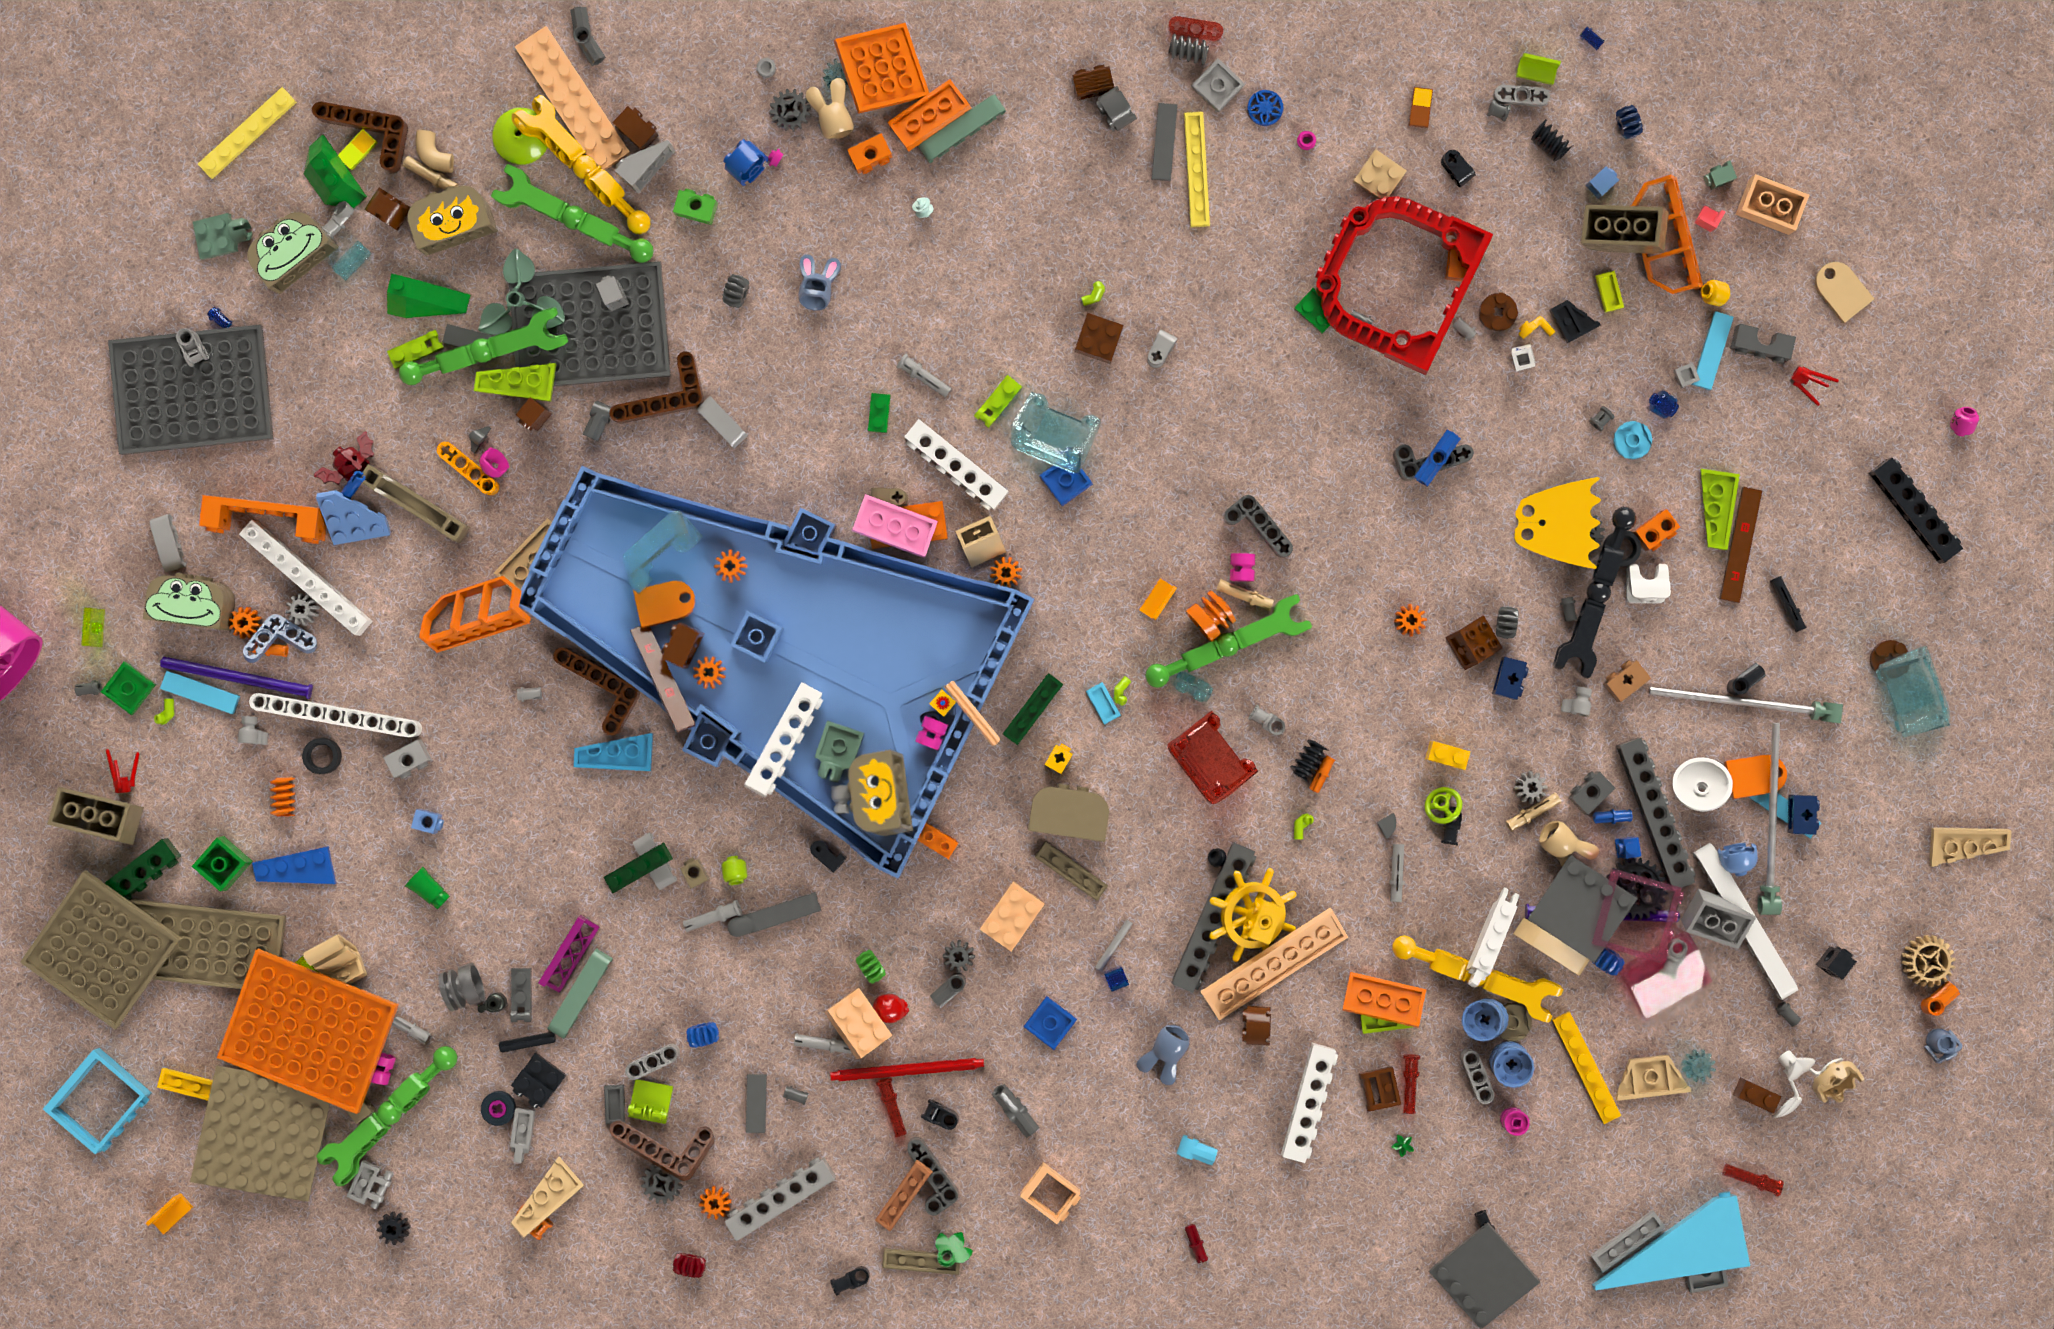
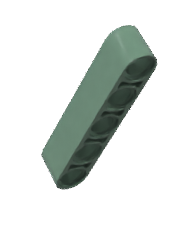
M994 94L926 139L918 148L927 161L932 163L934 162L933 159L936 157L940 158L949 152L951 147H956L965 141L964 138L967 136L971 137L981 130L980 127L983 125L987 126L996 120L998 115H1003L1006 109Z
M597 948L595 949L549 1024L548 1030L563 1039L566 1038L568 1030L573 1027L579 1012H582L588 1002V997L592 995L597 987V982L605 974L608 964L612 962V957Z

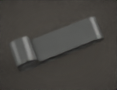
M1406 444L1398 446L1393 453L1400 477L1404 481L1415 480L1414 476L1427 457L1416 460L1412 448ZM1466 444L1455 447L1449 455V464H1443L1439 471L1471 460L1474 455L1472 447ZM1400 449L1406 450L1407 458L1403 459L1399 456L1398 452ZM1462 450L1463 452L1467 451L1468 455L1455 459V455L1461 453ZM1437 453L1433 454V460L1436 463H1441V456ZM1406 467L1412 468V477H1408L1405 474L1404 470Z
M1243 496L1225 511L1223 518L1228 525H1235L1246 517L1278 557L1286 558L1292 553V543L1253 496ZM1243 500H1250L1252 508L1245 509L1242 505ZM1234 511L1237 514V520L1230 521L1227 516L1228 512ZM1261 514L1264 517V523L1257 524L1254 519L1255 515ZM1268 529L1275 530V539L1267 537ZM1280 537L1282 538L1280 544L1282 546H1288V548L1286 549V551L1288 552L1287 554L1285 552L1281 553L1279 551L1281 549V546L1278 543L1275 546L1273 544Z
M913 1137L909 1140L907 1151L915 1162L918 1160L922 1163L923 1159L929 1158L933 1162L928 1167L933 1172L927 1180L936 1192L927 1198L925 1210L929 1215L936 1216L957 1201L958 1188L925 1141L920 1137ZM913 1143H915L916 1145L920 1144L919 1150L922 1153L920 1158H918V1156L920 1155L919 1151L917 1149H912ZM936 1174H941L944 1177V1180L942 1182H936L933 1179V1176ZM946 1190H953L955 1196L947 1198L944 1193ZM936 1201L939 1203V1208L931 1209L929 1203Z

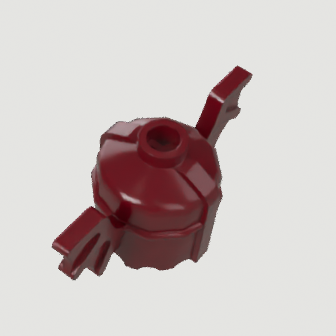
M365 431L357 437V443L360 447L359 451L352 446L345 449L341 446L338 447L332 454L335 457L332 466L336 471L321 467L314 473V477L321 479L323 484L334 482L340 485L342 479L348 482L355 471L363 473L366 466L370 465L367 458L374 456L371 450L373 440L368 437Z

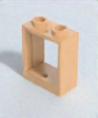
M1044 1162L1020 1192V1197L1056 1224L1060 1220L1063 1222L1069 1214L1067 1210L1071 1205L1075 1206L1081 1198L1079 1196L1080 1189ZM1047 1173L1072 1191L1056 1214L1031 1195Z

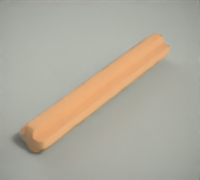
M951 681L945 686L948 693L992 746L996 745L1000 741L998 735L955 682Z

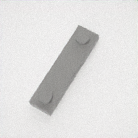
M1651 1210L1590 1256L1601 1271L1605 1272L1664 1229L1665 1226L1657 1214Z

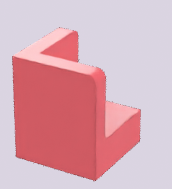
M1704 205L1694 223L1712 232L1719 225L1725 211L1716 212Z

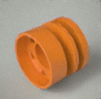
M1210 590L1207 593L1211 600L1210 602L1203 596L1201 598L1204 604L1203 608L1195 603L1185 612L1197 627H1201L1199 630L1212 642L1221 634L1217 625L1220 624L1227 629L1229 625L1225 619L1233 624L1236 622V618L1228 604Z

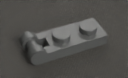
M511 968V1022H518V1020L531 1022L532 968ZM518 1007H525V1012L518 1013Z

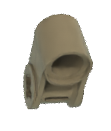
M871 488V496L898 507L904 506L908 502L907 493L899 488ZM898 493L903 496V499H899V502L894 499V497L898 496Z

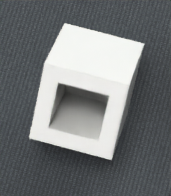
M1531 344L1512 348V357L1516 371L1535 367Z

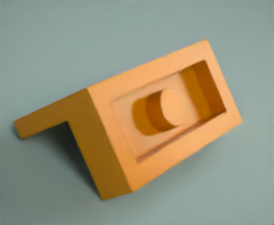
M1160 578L1139 611L1155 621L1177 588Z
M180 1193L167 1202L145 1224L147 1226L154 1224L164 1235L193 1206Z

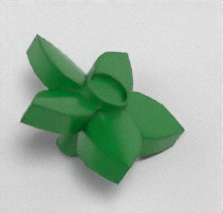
M1397 1134L1398 1143L1393 1144L1391 1148L1399 1150L1401 1158L1406 1154V1151H1414L1413 1147L1408 1145L1412 1140V1136L1403 1139L1402 1136Z

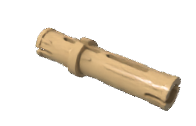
M410 156L405 158L403 167L433 183V186L442 189L450 186L458 187L457 183L446 178L443 173L435 172Z
M1220 579L1216 589L1250 603L1249 605L1251 606L1256 605L1270 611L1274 599L1262 596L1257 591H1249Z
M1553 793L1532 807L1521 810L1520 814L1505 821L1506 825L1513 832L1524 824H1530L1534 818L1561 804V799L1557 793Z

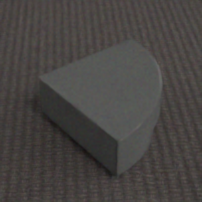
M1394 813L1377 822L1385 838L1388 839L1396 829L1397 822Z

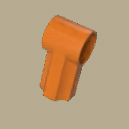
M1946 981L1931 996L1922 1000L1921 1010L1925 1014L1941 1015L1945 1007L1960 995L1959 990L1950 981ZM1932 1002H1934L1935 1008L1933 1011H1931L1930 1004Z

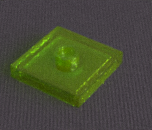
M84 607L82 646L103 647L105 609Z

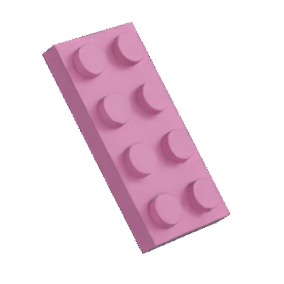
M865 494L852 531L924 558L938 521Z

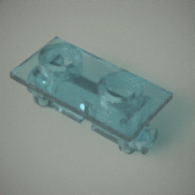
M357 240L333 265L332 269L346 281L372 253Z
M1185 671L1183 673L1179 672L1172 686L1176 687L1181 693L1192 695L1197 701L1207 702L1214 688L1200 679L1197 684H1194L1193 682L1196 677Z

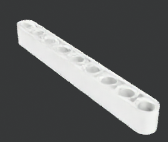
M265 693L253 694L249 700L251 708L257 711L403 737H417L422 732L421 724L411 719ZM260 697L264 699V704L262 707L258 705V699ZM279 700L283 703L281 710H278L276 707ZM298 703L302 707V710L299 714L295 711V707ZM316 707H319L321 710L319 717L314 715ZM335 710H337L340 714L338 720H334L333 718V712ZM353 714H357L359 717L356 724L351 720ZM372 717L377 719L375 727H372L370 724ZM392 720L396 722V729L393 731L389 728V723ZM411 723L415 726L413 734H410L408 731V726Z
M1709 843L1693 852V856H1696L1699 860L1700 868L1709 877L1707 879L1712 888L1718 892V896L1754 915L1733 877L1722 867L1718 852L1714 846ZM1756 918L1744 939L1747 941V947L1752 955L1756 956L1758 960L1756 962L1763 973H1766V979L1772 989H1775L1778 993L1776 996L1783 1000L1798 991V987Z

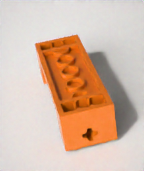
M207 495L202 496L199 526L206 527L205 531L224 534V530L230 531L232 511L245 513L246 511L258 515H264L265 513L276 517H283L285 514V517L297 519L295 537L301 538V542L319 544V541H325L327 526L320 508Z

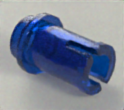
M1587 26L1580 34L1581 40L1587 41L1597 51L1605 40L1593 32L1592 27L1589 28Z
M213 307L207 313L208 319L210 321L213 320L221 328H229L233 324L231 320L221 313L220 308Z

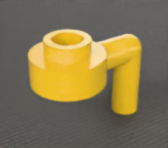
M1539 316L1531 323L1526 321L1518 328L1520 330L1518 335L1525 339L1538 326H1541L1549 336H1552L1556 331L1542 316Z

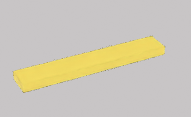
M1203 112L1184 113L1190 227L1210 226L1204 116Z

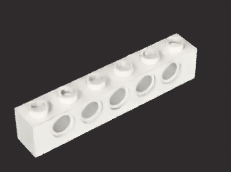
M918 419L905 435L906 445L913 450L916 448L920 450L922 458L927 462L932 460L936 463L935 468L942 474L947 472L951 475L950 480L957 486L962 484L967 488L965 492L972 498L977 496L982 500L980 504L988 511L990 508L995 510L1009 493L1008 490L921 420ZM929 438L931 440L930 446L922 447L920 445L921 440ZM938 450L946 452V456L943 459L935 457V453ZM959 462L961 468L958 471H952L950 469L951 463ZM967 474H974L976 480L973 483H967L965 476ZM985 485L991 489V492L986 496L980 493V488Z
M801 682L745 783L746 788L765 798L767 794L771 795L776 787L774 781L777 776L781 778L786 769L783 766L786 760L790 761L795 753V750H793L796 743L800 744L805 735L802 733L804 727L810 726L814 718L812 716L814 709L818 710L823 702L821 692ZM801 703H807L809 710L801 711L798 706ZM791 720H798L800 726L792 728L789 722ZM784 736L789 737L791 743L789 745H782L780 738ZM777 753L781 756V760L773 762L770 756ZM768 770L772 773V777L770 779H763L761 772Z
M1311 1043L1281 1155L1285 1158L1305 1163L1306 1158L1309 1159L1311 1156V1140L1316 1138V1122L1321 1120V1104L1326 1101V1086L1331 1083L1333 1073H1330L1332 1065H1336L1338 1055L1335 1054L1336 1050L1333 1048ZM1319 1061H1324L1325 1068L1320 1071L1316 1070V1064ZM1313 1080L1320 1081V1086L1317 1089H1312L1310 1086ZM1308 1099H1314L1315 1105L1308 1108L1305 1106ZM1304 1117L1310 1118V1123L1307 1126L1300 1125V1121ZM1298 1136L1305 1137V1141L1301 1145L1295 1143V1139Z

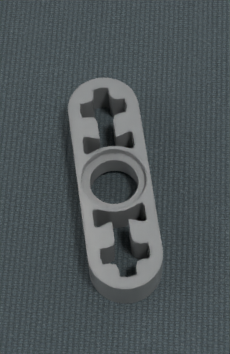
M1500 85L1495 89L1493 97L1500 104L1542 107L1549 101L1550 93L1547 89L1539 87ZM1501 90H1504V93L1511 94L1512 90H1514L1512 95L1513 100H1510L1511 96L1509 95L1505 96L1504 99H1502L1501 95H1498V93H1500ZM1517 92H1525L1527 95L1526 100H1518ZM1531 92H1533L1532 96H1538L1539 93H1542V96L1545 97L1542 102L1539 101V98H1532V102L1529 101Z

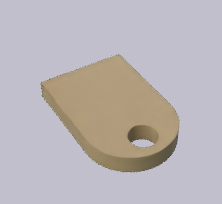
M1828 263L1816 274L1815 287L1817 292L1842 323L1847 322L1874 300V297L1853 271L1843 263ZM1826 269L1833 271L1834 276L1832 279L1825 277L1824 272Z

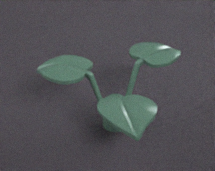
M515 248L508 255L503 267L505 280L511 284L517 283L513 291L506 295L507 310L499 303L487 305L481 315L478 328L480 332L498 335L509 331L512 327V317L508 315L511 311V306L521 307L523 304L535 308L531 314L532 317L541 310L552 307L557 309L558 315L548 320L546 324L547 329L563 324L565 321L564 311L554 298L541 296L537 300V305L526 302L524 295L518 292L521 282H529L535 274V266L532 260L519 249Z

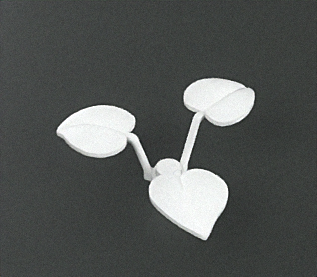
M1791 1051L1783 1053L1778 1058V1061L1785 1068L1784 1073L1791 1084L1794 1096L1786 1101L1777 1114L1772 1117L1778 1118L1788 1115L1801 1103L1802 1098L1799 1097L1793 1080L1799 1078L1806 1071L1819 1076L1826 1070L1829 1064L1842 1062L1843 1058L1841 1057L1829 1062L1821 1071L1817 1072L1811 1068L1815 1064L1814 1059L1796 1058Z

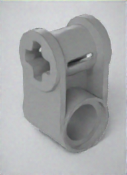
M183 328L177 332L176 340L190 367L195 366V363L203 359H209L208 352L195 331ZM190 333L191 339L186 343L184 340L185 335Z
M1160 329L1148 354L1147 360L1149 365L1153 368L1161 367L1178 338ZM1160 355L1159 359L1153 361V356Z

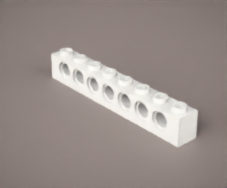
M251 520L240 532V536L354 635L361 636L373 622L260 522Z

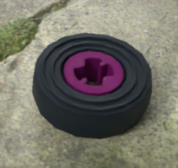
M494 1091L483 1099L481 1114L488 1124L502 1126L514 1117L516 1104L513 1097L508 1093ZM501 1104L503 1111L496 1113L494 1111L496 1108H493L494 1105Z

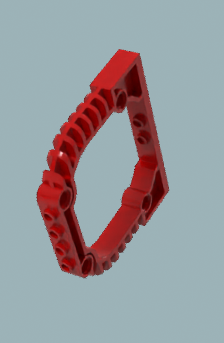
M1400 196L1383 197L1369 203L1365 208L1361 206L1355 207L1350 211L1348 217L1344 216L1340 224L1342 230L1340 234H1335L1332 241L1334 246L1331 251H1327L1323 261H1326L1323 268L1319 267L1316 273V292L1321 297L1324 316L1336 332L1426 376L1492 240L1493 234L1452 215L1450 217L1411 199ZM1361 215L1364 219L1358 222L1354 220V216ZM1385 218L1403 220L1440 237L1441 246L1448 251L1454 249L1458 255L1461 267L1467 269L1460 287H1455L1451 295L1454 298L1452 304L1447 303L1443 315L1446 316L1437 334L1428 331L1411 336L1407 330L1403 329L1391 334L1353 317L1343 309L1337 298L1341 290L1339 272L1356 237L1368 233L1375 220ZM1454 236L1456 241L1449 242L1446 237ZM1328 283L1331 287L1328 290H1324L1320 285ZM1402 337L1407 343L1399 345L1396 340Z

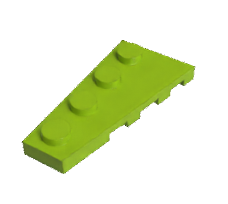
M556 363L476 372L474 391L525 399L531 397L534 400L551 402Z
M1700 469L1707 548L1728 550L1740 474Z

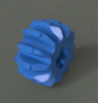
M1605 946L1594 964L1605 973L1617 975L1622 970L1625 962L1619 954Z
M714 1022L698 1024L689 1027L686 1031V1038L690 1047L707 1046L719 1040V1030Z

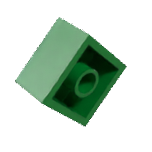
M225 836L217 837L191 867L222 892L229 890L253 861Z

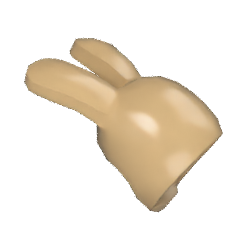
M836 78L830 84L832 97L830 105L826 104L818 88L811 87L806 92L807 101L818 112L820 128L826 139L844 138L854 129L852 118L844 104L846 94L845 81L841 78Z
M1549 822L1541 831L1539 838L1541 847L1560 861L1561 867L1574 851L1589 860L1595 859L1599 854L1597 846L1578 840L1570 828L1563 822ZM1557 829V830L1553 833V835L1548 838L1549 833H1550L1552 830Z

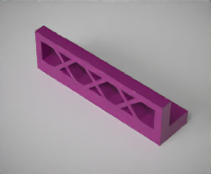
M580 915L538 984L543 987L547 985L560 993L600 926ZM584 923L594 928L591 935L585 937L582 936L581 932ZM581 940L582 950L572 953L571 944ZM571 957V968L563 970L561 965L562 959ZM561 973L562 982L559 987L549 982L552 975Z

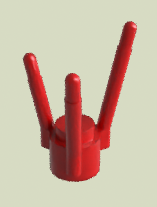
M1798 366L1791 377L1794 381L1793 385L1798 387L1812 402L1819 406L1820 403L1801 384L1806 385L1811 380L1824 387H1829V384L1812 375L1836 383L1839 382V379L1809 370L1804 366Z
M107 749L106 755L115 793L131 792V787H135V776L140 754L137 752L135 755L131 778L128 780V776L120 777L117 760L112 761L110 751Z

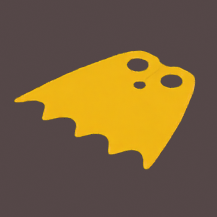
M1589 478L1559 485L1522 499L1515 512V516L1519 521L1518 526L1515 528V541L1520 546L1548 558L1596 569V565L1588 559V554L1600 547L1590 537V531L1600 525V521L1593 518L1590 511L1593 506L1601 502V499L1591 494L1590 489L1600 478ZM1531 505L1534 507L1535 512L1531 517L1523 515L1522 509L1524 506ZM1542 519L1546 521L1544 526L1539 525V521ZM1529 528L1534 532L1532 539L1524 540L1521 533L1524 529Z

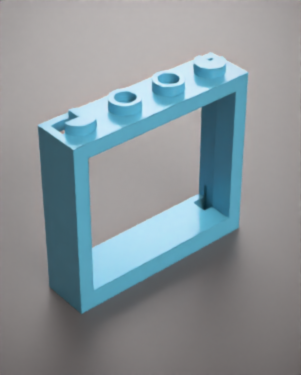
M97 1048L87 1056L43 1110L89 1150L97 1154L109 1149L112 1145L110 1141L113 1137L117 1138L125 1130L123 1128L125 1123H130L137 1116L136 1110L139 1107L143 1108L149 1102L148 1096L152 1092L102 1049ZM98 1061L103 1063L140 1095L101 1142L59 1107Z

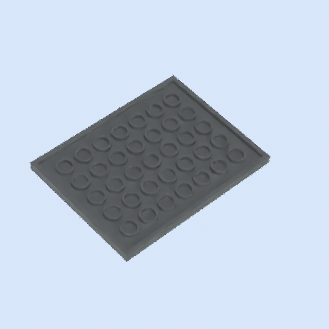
M661 262L535 272L529 282H521L518 292L524 295L526 302L537 305V300L541 296H548L554 298L561 305L565 315L564 323L547 330L554 336L566 335L569 342L548 351L535 345L514 351L516 367L556 363L553 387L671 377ZM605 276H614L620 282L629 304L610 311L605 306L596 283H599L600 279ZM509 283V292L513 291L517 283ZM524 304L521 307L511 306L512 330L529 325L532 318L531 314L535 308Z
M251 325L195 331L207 350L209 359H203L195 363L193 367L188 365L183 356V352L176 340L177 333L108 340L119 454L127 455L274 439L263 326ZM190 333L186 334L184 338L187 343L191 339Z

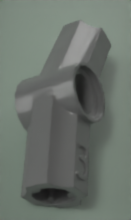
M574 7L570 10L574 30L573 37L591 66L598 65L606 57L591 34L587 7ZM582 34H587L588 37L586 40H579Z
M1005 1084L999 1085L994 1089L992 1096L1003 1108L1004 1113L1011 1122L1018 1126L1026 1138L1033 1135L1040 1127L1027 1112V1107L1023 1106L1020 1102V1098H1016Z

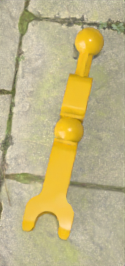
M538 95L533 99L532 109L537 114L536 116L529 115L520 109L512 114L513 124L523 135L538 138L569 169L573 167V172L577 177L585 179L583 183L606 207L614 205L627 218V227L631 232L641 235L649 230L651 220L648 214L641 210L635 211L623 199L625 195L623 188L600 165L597 167L593 158L585 155L586 151L583 150L582 146L555 119L554 106L544 96Z
M1400 936L1393 942L1392 951L1399 959L1407 960L1414 957L1430 963L1429 968L1457 980L1469 982L1471 974L1466 970L1469 960L1441 949H1436L1435 953L1417 947L1415 941L1409 936ZM1492 969L1490 975L1485 980L1481 979L1479 985L1476 986H1482L1483 989L1525 1005L1532 1018L1547 1023L1551 1021L1552 1015L1549 1010L1540 1006L1541 1000L1548 995L1559 997L1564 990L1561 985L1545 978L1537 979L1534 982H1527Z

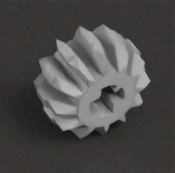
M299 593L298 598L295 596L291 597L293 603H286L287 606H290V609L285 611L291 614L288 619L294 620L296 625L301 623L303 626H307L308 622H314L312 616H319L314 611L320 609V607L313 606L316 601L311 599L308 594L304 596L302 593ZM301 606H305V609H303L305 610L304 613H300L299 611L302 610L300 609Z
M1528 771L1527 775L1521 773L1523 780L1519 778L1515 780L1517 783H1520V786H1514V789H1520L1516 796H1522V802L1528 799L1529 804H1533L1534 799L1540 802L1539 795H1546L1545 792H1542V789L1548 788L1547 785H1542L1546 781L1545 778L1539 779L1540 773H1535L1533 776L1532 771ZM1533 783L1532 786L1534 787V791L1530 790V792H1528L1529 788L1527 787V785Z

